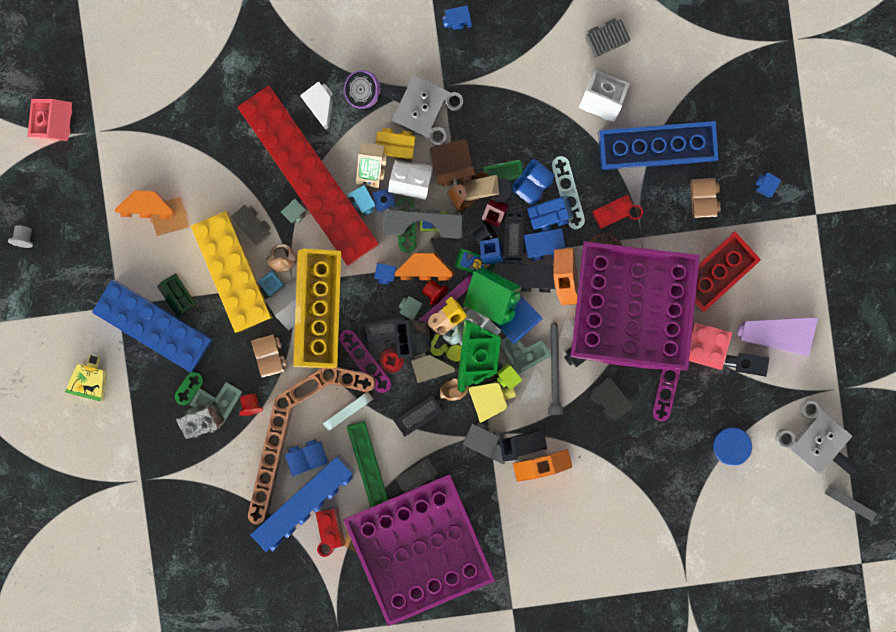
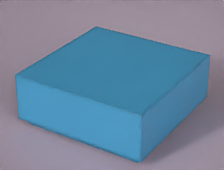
M273 270L258 281L269 297L285 285Z

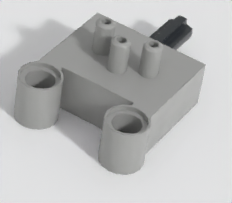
M414 75L405 93L380 83V95L399 103L392 119L393 123L429 139L436 146L446 142L447 135L445 130L440 127L432 129L444 102H446L447 108L451 111H458L462 108L463 98L459 93H450ZM452 97H457L460 100V104L453 107L449 104V100ZM435 132L443 133L444 137L441 141L437 142L433 139Z
M812 400L802 402L800 412L805 417L812 418L811 421L796 438L793 432L789 430H779L775 435L776 442L780 446L788 448L818 474H821L832 460L850 476L856 474L859 469L858 466L840 452L852 435L824 413L817 402ZM809 404L814 406L812 414H807L806 407ZM788 433L790 439L784 444L781 442V436Z

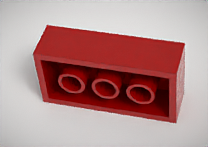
M736 231L728 235L699 262L695 306L701 312H705L761 261L758 255Z

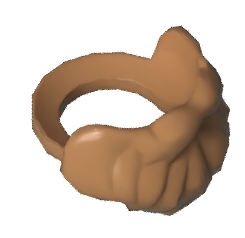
M278 244L272 248L270 256L266 258V262L269 267L274 268L277 272H287L297 262V255L293 254L292 249L288 245ZM279 248H285L289 252L288 259L283 257L275 259L274 252Z
M453 378L441 386L440 397L450 401L460 400L467 394L468 387L465 388L466 391L459 392L457 390L458 378Z

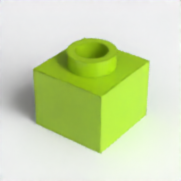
M506 363L497 371L499 376L497 380L503 388L507 386L511 390L522 381L521 377L509 363Z

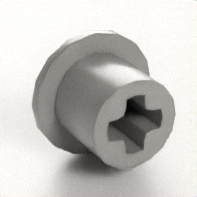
M15 226L13 238H9L8 243L24 248L33 247V243L30 242L32 229L25 226Z

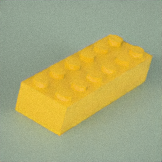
M222 212L191 225V229L235 333L273 318L229 212Z
M305 248L298 250L293 367L337 368L341 251Z

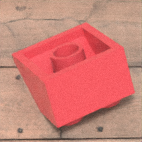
M31 99L27 137L68 141L72 102L56 99Z

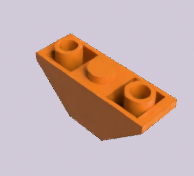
M135 190L115 208V213H120V217H132V214H139V218H151V215H158V219H170V215L176 216L174 209L156 191Z
M574 248L554 249L553 275L556 294L561 305L577 304L579 283Z
M414 253L395 272V276H400V280H412V276H419V280H431V277H438V280H450V277L455 276V271L437 253Z
M568 449L512 463L517 482L538 479L573 468Z

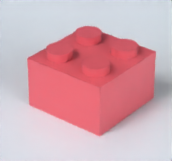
M693 322L689 361L722 370L732 333Z

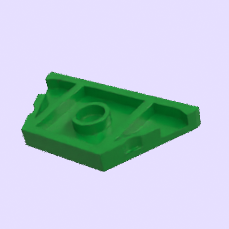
M464 320L457 384L459 392L466 391L465 388L473 383L478 384L485 378L497 374L501 337L468 320Z

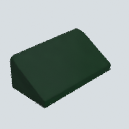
M176 273L157 285V288L177 317L182 316L197 305Z

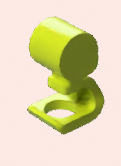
M435 334L431 342V353L435 356L446 353L447 358L450 360L460 361L461 346L455 344L448 347L444 343L439 349H436L434 345L441 335Z

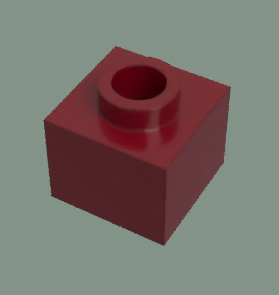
M491 199L486 206L482 220L499 227L504 220L509 205L503 202H495Z

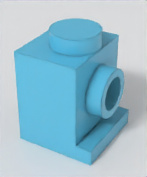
M365 185L347 194L350 199L354 197L355 200L352 203L357 212L361 210L364 217L374 212L373 208L376 205Z

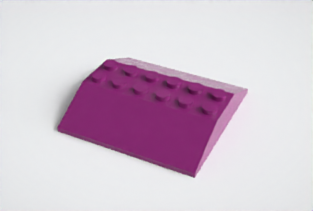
M583 242L571 357L639 368L688 370L700 255Z
M450 474L343 519L388 626L495 582L478 537Z

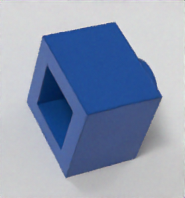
M765 173L764 176L760 175L755 184L758 186L756 191L770 198L773 196L781 180L770 173Z
M389 188L372 193L377 212L387 210L389 207H396L393 193L388 192ZM382 196H386L388 198V201L386 203H382L380 201Z
M499 238L480 241L481 259L484 265L503 262V250Z
M377 263L374 278L378 279V283L389 285L390 281L394 282L396 266Z

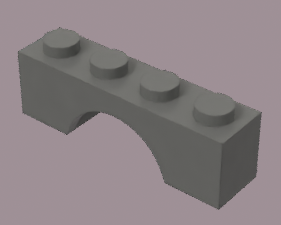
M389 207V210H385L384 234L403 235L407 227L412 223L426 221L438 229L441 238L461 239L462 215H458V211H447V214H439V210L428 209V213H421L420 209L409 208L408 212L401 211L400 207Z

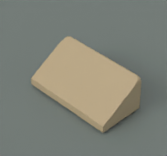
M497 175L463 183L467 189V196L464 201L499 195Z

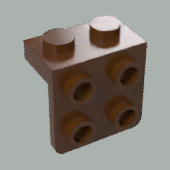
M462 139L430 148L438 185L442 184V187L454 185L453 181L461 180V183L471 181L472 177L475 176L466 140Z

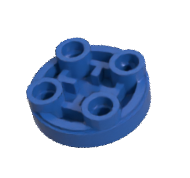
M735 427L724 428L714 439L713 452L720 462L729 466H737L744 463L750 457L752 442L745 431Z

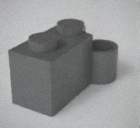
M478 421L476 424L472 423L462 445L501 464H505L506 461H503L499 440L505 439V434L497 430L491 432L487 430L488 426Z

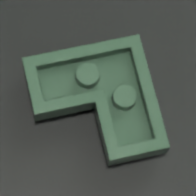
M507 337L500 342L518 375L551 356L542 339L527 348H524L520 339L515 344Z
M228 382L224 384L217 397L199 388L190 405L223 425L243 391Z

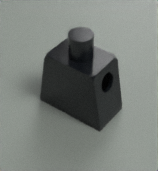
M415 320L393 322L398 358L415 357L431 349V340L434 338V332L429 329L428 322Z
M738 353V356L726 355L725 366L735 367V372L767 377L770 358ZM742 361H750V366L743 367Z

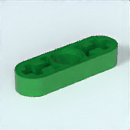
M408 197L401 198L397 203V207H400V205L404 204V201H407L408 204H411L410 208H415L413 200ZM415 222L412 223L410 230L404 232V234L413 232V237L409 236V242H413V246H410L409 250L402 246V243L405 242V236L401 237V235H398L399 248L405 253L414 251L416 247Z

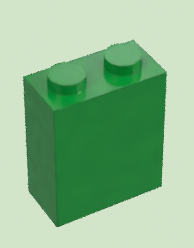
M485 267L473 272L464 306L503 325L511 321L515 316L514 309L520 300L521 286Z

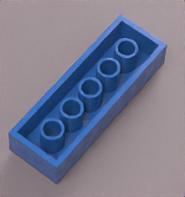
M716 121L599 130L598 132L601 171L716 162L719 160Z
M117 280L110 281L92 311L96 316L190 373L195 371L213 341L211 337Z
M340 454L337 455L255 529L251 537L265 552L269 549L271 551L275 550L281 544L283 536L288 538L297 529L295 526L298 523L302 525L311 516L309 513L312 510L316 513L325 504L324 499L328 497L330 500L338 493V487L341 484L346 486L352 480L354 470Z

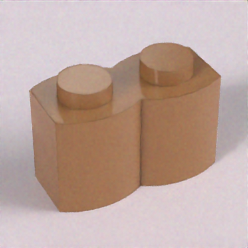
M715 178L691 179L692 218L717 217V213L721 210L720 201L716 199V193H719V182H716Z
M275 334L251 341L262 378L285 371L284 367H287L285 356H281L279 351L282 348L279 337L276 338Z

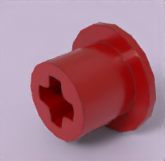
M431 280L426 284L422 293L431 300L430 305L435 306L443 299L448 291V287H441L437 282Z
M389 348L381 354L379 363L384 371L395 373L402 368L404 358H398L397 349Z
M256 394L240 397L242 410L239 412V415L248 416L264 410L263 407H259Z

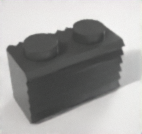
M616 18L607 21L605 27L599 29L596 26L588 30L585 39L594 58L630 42L629 35L621 19L616 21Z

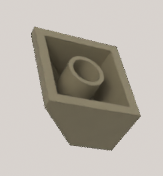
M426 352L415 356V359L411 360L418 383L455 372L454 366L431 354L426 355Z

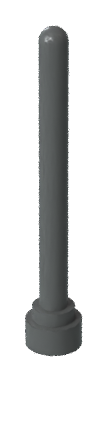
M552 323L550 326L552 403L548 407V415H564L563 407L559 403L558 325Z

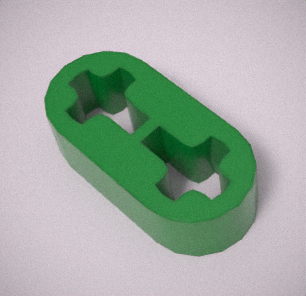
M192 372L185 378L175 393V400L178 404H189L199 388L203 386L204 378L200 373ZM198 376L199 385L194 384L192 388L189 387L192 383L190 378ZM187 389L190 390L187 394L189 399L181 401L180 392L185 393Z

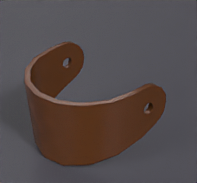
M480 172L472 177V180L489 177V175L485 172ZM457 184L447 191L458 212L465 211L477 200L464 201L467 196V189L463 184Z

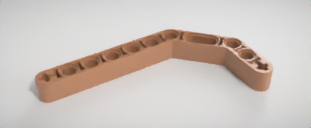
M341 367L321 368L275 398L248 512V519L251 523L260 524L268 517L293 408L331 384L363 392L371 391L376 386L375 377L367 373ZM327 369H332L334 372V377L331 380L325 376ZM346 373L351 374L353 377V381L350 384L344 382V375ZM369 378L368 381L371 382V386L365 388V384L357 383V381ZM311 379H315L318 382V387L302 398L297 397V388ZM283 397L288 400L286 408L280 406V400ZM278 416L284 420L282 427L277 426L275 422ZM273 435L279 437L280 442L278 445H274L271 442ZM268 454L275 456L273 464L267 461ZM265 472L269 473L271 476V480L269 483L263 480V474ZM260 491L266 493L267 498L265 501L259 499L258 494ZM260 505H265V507H261L259 511V514L262 515V517L257 519V515H254V513L259 510Z

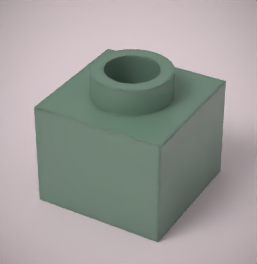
M294 199L281 213L294 224L295 222L300 223L306 217L304 213L307 210Z
M409 296L408 299L403 298L398 308L401 309L400 313L414 320L422 303Z

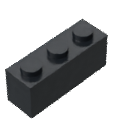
M498 263V275L521 286L520 291L531 292L532 288H538L539 292L551 293V289H555L554 266Z

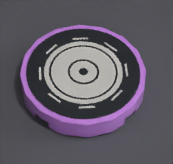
M359 70L354 71L348 76L345 81L344 93L349 104L355 108L365 109L370 108L377 102L381 88L379 80L373 73Z

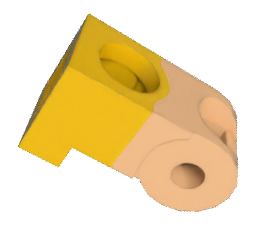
M452 296L446 300L448 305L438 313L433 314L428 320L429 327L438 335L446 334L468 317L461 305Z

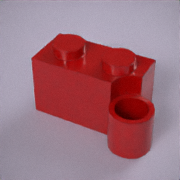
M626 195L591 213L599 229H602L625 217L634 221L638 220L643 215V209L639 205H633L629 196ZM633 207L638 208L640 211V215L637 218H633L630 215V210Z
M338 507L319 510L315 513L321 538L317 552L322 557L331 555L335 548L346 544ZM322 544H327L330 547L329 553L322 551Z

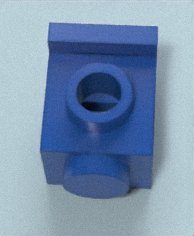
M468 5L445 10V16H442L444 28L452 27L453 30L464 28L465 24H467L468 28L472 27Z

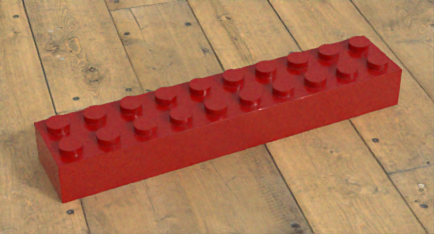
M269 85L238 106L244 118L337 251H341V258L347 266H350L380 245Z

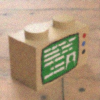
M361 143L356 184L379 188L380 180H384L386 169H382V165H386L387 154H384L385 146Z

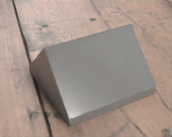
M296 277L265 300L273 314L288 330L295 326Z

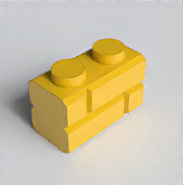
M382 128V131H377L375 144L385 146L384 154H387V157L413 160L416 136H412V132L401 131V134L393 133V129Z

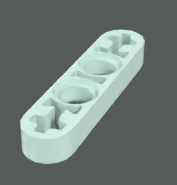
M559 156L553 160L552 170L555 174L554 177L560 197H574L576 200V205L571 210L579 209V212H575L577 218H581V221L576 226L575 223L571 224L570 220L573 218L568 219V226L572 229H579L585 222L569 161L565 157ZM558 160L566 163L563 170L564 173L568 171L569 175H563L558 178L557 174H561L560 168L555 167L558 164ZM564 178L571 181V187L568 189H563L560 185L561 180Z

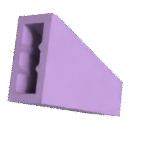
M818 318L743 321L742 325L740 324L738 327L737 336H739L741 341L809 356Z

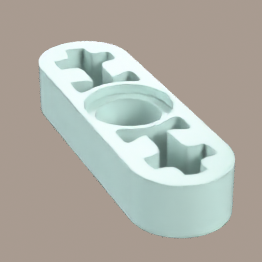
M366 392L325 421L323 425L330 431L372 401V396L369 392Z

